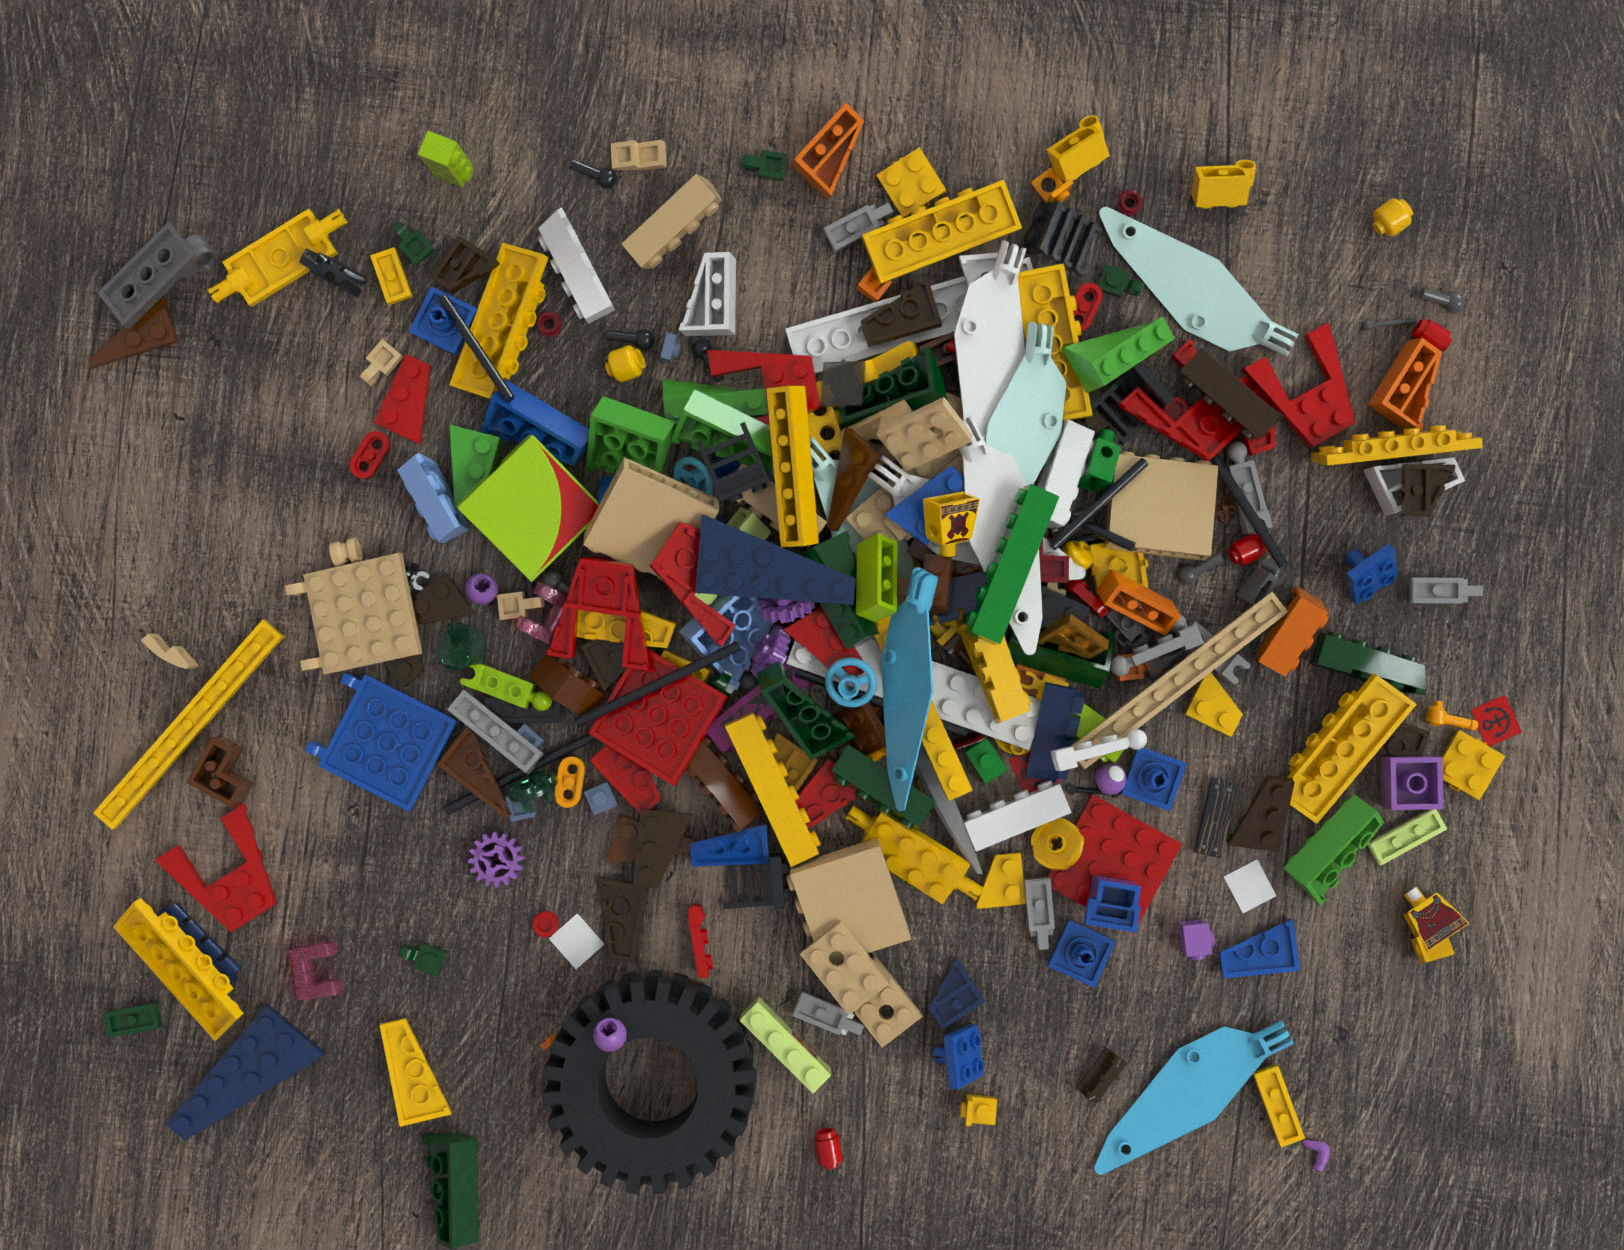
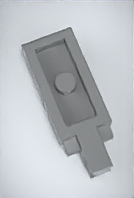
M889 202L879 208H876L874 204L871 206L866 205L824 227L823 231L836 253L862 239V234L883 227L885 225L883 220L891 217L893 210Z
M1409 578V603L1462 604L1468 602V596H1483V586H1468V579Z
M1050 877L1024 879L1030 937L1036 936L1038 950L1049 949L1048 935H1053V929H1055Z
M803 990L792 1013V1016L837 1035H846L848 1031L861 1035L864 1024L861 1021L853 1018L855 1013H851L848 1016L840 1005Z

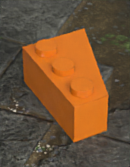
M847 103L838 110L791 163V166L827 200L832 196L840 174L864 123V120Z
M1423 338L1407 341L1372 396L1368 406L1402 430L1420 428V431H1422L1424 425L1422 419L1425 408H1428L1430 399H1428L1431 384L1435 382L1442 351Z
M1296 585L1292 590V593L1296 594L1288 608L1284 606L1288 613L1280 618L1275 627H1271L1256 654L1258 662L1286 677L1289 671L1293 672L1300 661L1298 657L1303 650L1307 651L1314 641L1312 636L1317 629H1322L1328 620V611L1322 600Z

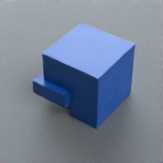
M1093 875L1083 923L1137 933L1141 909L1138 906L1141 886L1133 881Z

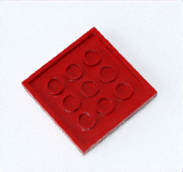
M647 648L650 668L648 670L626 668L606 703L680 667ZM690 674L596 719L588 734L669 784L676 786L728 696Z
M1091 794L1074 824L1084 838L1080 858L1067 870L1050 869L1046 877H1050L1052 889L1086 907L1087 898L1090 894L1093 875L1135 882L1141 886L1138 906L1141 907L1139 925L1179 852L1182 843Z

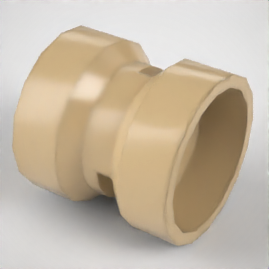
M356 537L347 539L346 543L337 541L329 544L330 556L335 567L346 565L349 561L352 563L363 561L362 549Z

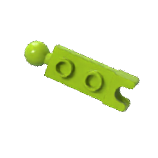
M474 660L467 662V666L475 671L474 678H462L460 680L462 685L527 709L529 702H532L533 707L538 711H545L552 705V698L544 691L534 693L536 684Z

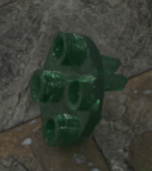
M458 622L457 627L448 624V631L440 637L436 644L435 652L439 662L449 671L480 664L484 659L483 654L487 644L483 632L477 627L464 625L462 622Z
M536 771L528 775V780L510 784L507 787L509 800L519 802L525 813L528 811L529 814L535 811L532 800L536 797L543 795L545 801L553 802L556 800L553 788L558 784V778L554 773L544 775L543 771Z

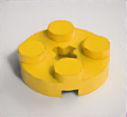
M1057 818L1036 827L1031 837L1035 859L1049 869L1067 870L1078 861L1083 850L1084 838L1079 829L1072 822L1063 818ZM1061 837L1063 845L1054 851V845L1051 842L1053 839L1058 840Z

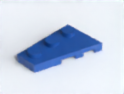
M948 466L914 493L883 514V516L923 545H928L930 540L927 539L925 533L923 499L964 492V475L952 466Z
M767 825L691 843L692 866L769 864Z
M1293 919L1287 920L1218 952L1221 978L1301 971Z

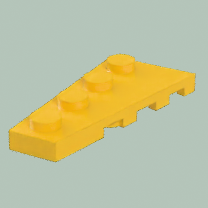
M578 610L576 637L608 640L618 643L624 642L626 617ZM641 610L646 645L668 648L677 623Z
M407 1018L381 1023L380 1030L399 1126L451 1115L452 1111Z

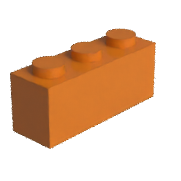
M1112 569L1097 588L1104 605L1165 636L1181 617L1172 600Z

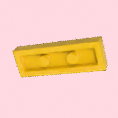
M1275 1063L1256 1070L1252 1075L1278 1145L1284 1147L1305 1139L1279 1066Z

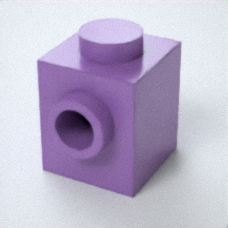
M1200 919L1178 922L1181 953L1186 957H1190V960L1204 959L1205 955L1213 954L1212 946H1215V937L1213 931H1210L1207 921Z

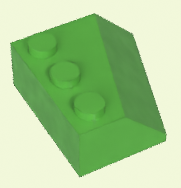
M603 396L590 417L586 470L594 471L595 468L605 469L606 473H615L625 457L661 473L672 443L670 441L674 433L675 422Z

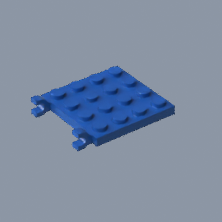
M344 673L340 682L357 691L328 747L326 748L317 741H310L305 751L321 758L318 766L411 812L458 720L368 674H365L361 680L352 673Z

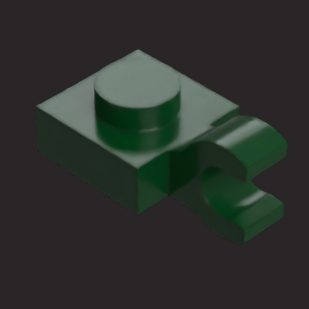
M762 150L761 157L743 155L742 170H759L758 178L783 182L787 154Z
M399 220L392 226L394 231L403 240L398 247L416 267L435 251L433 246L417 229L410 233Z
M1105 264L1098 286L1103 293L1120 298L1123 291L1140 296L1145 283L1138 280L1127 279L1129 271Z
M724 669L720 677L713 674L708 685L728 696L724 703L726 705L736 686L729 683L733 674Z
M423 943L420 949L403 944L398 957L416 961L413 969L438 977L448 951L427 943Z

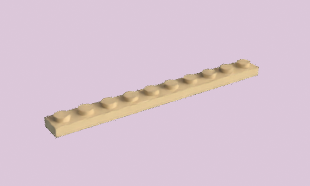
M1269 592L1070 747L1076 750V744L1092 741V745L1102 743V737L1117 734V738L1127 737L1130 731L1138 729L1287 614L1288 611L1275 594ZM1103 755L1078 761L1083 769H1086Z

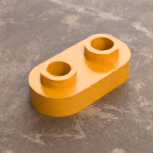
M567 757L559 765L554 796L556 802L565 808L573 807L581 799L586 767L579 757ZM571 764L577 767L575 774L569 772L568 768ZM569 789L573 792L571 799L565 797V790Z

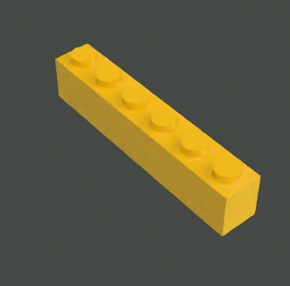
M805 386L767 388L781 547L819 544Z
M751 711L726 723L725 728L790 866L793 867L818 855L817 847L821 843L816 832L810 833L806 825L810 820L805 809L799 810L795 800L799 799L794 785L788 786L784 778L788 776L783 762L777 763L774 757V753L778 751L772 738L766 740L763 730L767 728L761 715L755 716L754 712Z

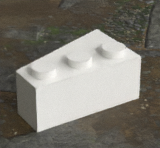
M730 252L704 253L694 282L695 287L691 299L688 300L687 311L683 323L680 324L679 331L685 336L735 335L736 259Z
M1454 457L1374 466L1363 470L1385 516L1401 511L1403 464L1455 465L1454 472L1450 474L1445 484V490L1465 481Z

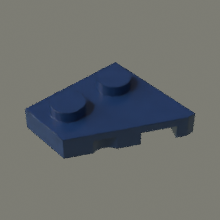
M957 959L954 961L928 1008L943 1030L984 1003L985 1000Z

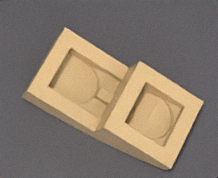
M635 140L611 143L612 169L647 170L666 168L665 142L663 140L637 143Z
M148 633L141 639L154 654L177 667L195 669L199 666L182 646H172L170 648L159 634Z

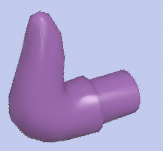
M1303 1140L1302 1143L1307 1148L1317 1151L1313 1168L1323 1172L1330 1156L1329 1146L1323 1141Z

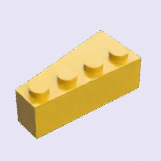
M965 623L961 625L958 631L996 724L1029 712L1030 699L1026 691L1022 689L1021 678L1017 668L1014 666L1005 637H1003L1001 644L993 645L965 633L967 626Z

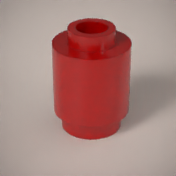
M1422 318L1411 332V336L1415 339L1423 338L1442 352L1452 342V338H1450L1451 331L1431 319L1425 320Z
M1251 533L1231 543L1228 556L1233 564H1238L1242 567L1264 556V553L1268 550L1259 536Z
M834 1128L816 1131L814 1145L818 1165L824 1166V1169L839 1167V1163L843 1161L839 1135L836 1134Z

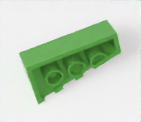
M1162 316L1146 324L1065 346L1062 350L1085 391L1088 393L1105 386L1175 338Z
M663 379L665 418L675 422L674 429H676L683 409L694 389L750 417L758 418L769 415L765 388L745 390Z
M694 389L683 409L670 442L679 444L680 441L691 444L692 449L699 450L696 442L702 441L704 448L709 449L744 434L740 423L745 422L765 470L771 472L773 468L770 426ZM744 439L716 451V456L722 458L733 456L749 449L750 446L747 439ZM753 454L738 459L739 463L749 466L756 463Z
M1354 794L1349 800L1344 801L1333 817L1327 819L1323 823L1322 828L1306 841L1304 847L1288 860L1284 870L1317 904L1322 906L1326 901L1323 895L1329 887L1335 889L1340 882L1337 878L1344 868L1352 866L1356 861V851L1358 848L1364 849L1384 823L1383 819L1374 808Z

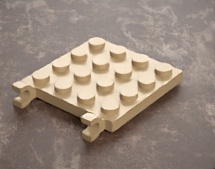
M402 553L303 574L305 582L285 585L287 596L307 593L320 655L318 658L300 661L302 671L322 668L324 675L423 654Z

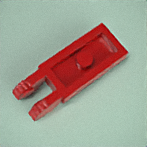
M695 903L690 906L687 915H689L688 921L698 978L700 977L701 979L709 977L710 970L714 969L712 955L706 952L705 944H709L707 928L702 929L701 924L705 918V912H703L704 909L701 904Z

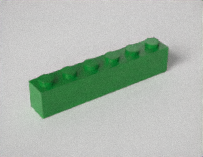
M1033 484L1026 485L1023 489L1020 488L1014 499V503H1017L1014 512L1009 513L1004 527L1007 528L1004 537H1000L996 543L994 551L997 554L994 562L990 561L986 568V582L984 586L979 587L975 596V601H977L974 611L971 610L966 618L965 625L967 629L965 633L993 645L1001 644L1060 496Z

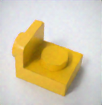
M966 1094L965 1102L960 1104V1118H964L966 1126H971V1123L995 1125L997 1098Z

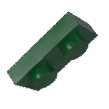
M158 1001L103 1013L108 1038L162 1027Z

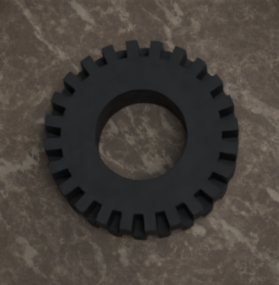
M650 970L646 976L637 977L636 972L623 975L618 982L612 983L611 980L599 986L595 993L590 996L587 995L582 999L561 1027L549 1049V1052H551L550 1058L543 1070V1079H547V1086L542 1093L543 1106L550 1105L552 1110L547 1120L551 1132L560 1130L563 1137L559 1147L566 1156L573 1151L580 1156L577 1165L580 1171L587 1175L594 1167L602 1172L600 1183L604 1186L611 1188L615 1179L627 1182L626 1192L631 1194H638L642 1184L652 1185L653 1194L666 1193L669 1183L676 1181L680 1189L692 1185L695 1174L701 1172L704 1177H707L715 1171L718 1159L722 1156L727 1159L731 1155L737 1137L742 1136L746 1129L748 1115L753 1104L756 1068L753 1065L754 1051L752 1043H748L746 1040V1028L739 1021L740 1018L735 1020L731 1015V1005L724 998L718 1001L711 996L712 988L702 982L699 987L687 983V975L676 973L673 978L662 977V970ZM612 1017L620 1020L627 1030L624 1043L639 1038H657L678 1047L689 1058L696 1072L698 1093L693 1102L680 1114L661 1121L638 1119L621 1109L612 1098L606 1082L607 1058L612 1052L600 1050L593 1040V1030L599 1021Z

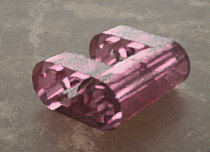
M538 581L533 593L553 603L542 625L520 615L514 627L551 645L556 626L559 623L562 609L568 596Z
M336 940L297 946L287 950L296 1001L327 997L344 992L342 978L317 982L313 959L338 954Z

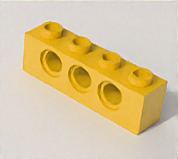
M824 380L817 382L820 404L824 405L827 411L823 416H816L813 412L808 414L809 436H813L826 453L830 455L833 452L840 453L842 439L840 438L841 431L839 425L842 423L839 410H833L831 401L835 400L831 386H825ZM825 428H830L834 431L835 436L827 441L821 438L820 432ZM813 448L814 452L819 456L821 460H823L819 453Z

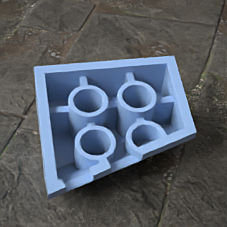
M418 453L397 470L404 481L407 491L416 502L415 506L422 518H425L429 525L426 528L433 540L437 539L438 542L445 543L470 530L463 514L454 505V496L437 462Z
M718 595L717 599L709 606L736 624L722 647L712 640L694 617L679 633L701 658L737 641L741 649L740 651L709 665L719 676L722 675L724 669L733 674L729 683L736 686L734 690L737 691L741 676L745 670L748 671L752 663L750 660L754 655L755 644L763 638L765 633L770 631L773 623L771 619L764 620V616H761L760 603L757 598Z

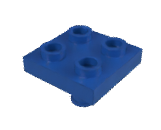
M431 286L409 332L457 355L464 338L440 304L439 299L447 295L469 329L477 308Z
M1389 543L1368 558L1357 548L1351 550L1345 557L1346 561L1354 567L1346 575L1349 598L1356 605L1363 600L1370 599L1378 589L1390 585L1398 576L1396 551Z
M1146 748L1135 750L1126 775L1127 782L1120 794L1171 811L1187 763Z
M1068 918L1047 966L1095 988L1116 941Z
M968 1024L944 1036L945 1048H934L933 1056H940L939 1058H933L936 1064L947 1063L949 1089H960L984 1076V1061L981 1057V1036L978 1031V1024Z

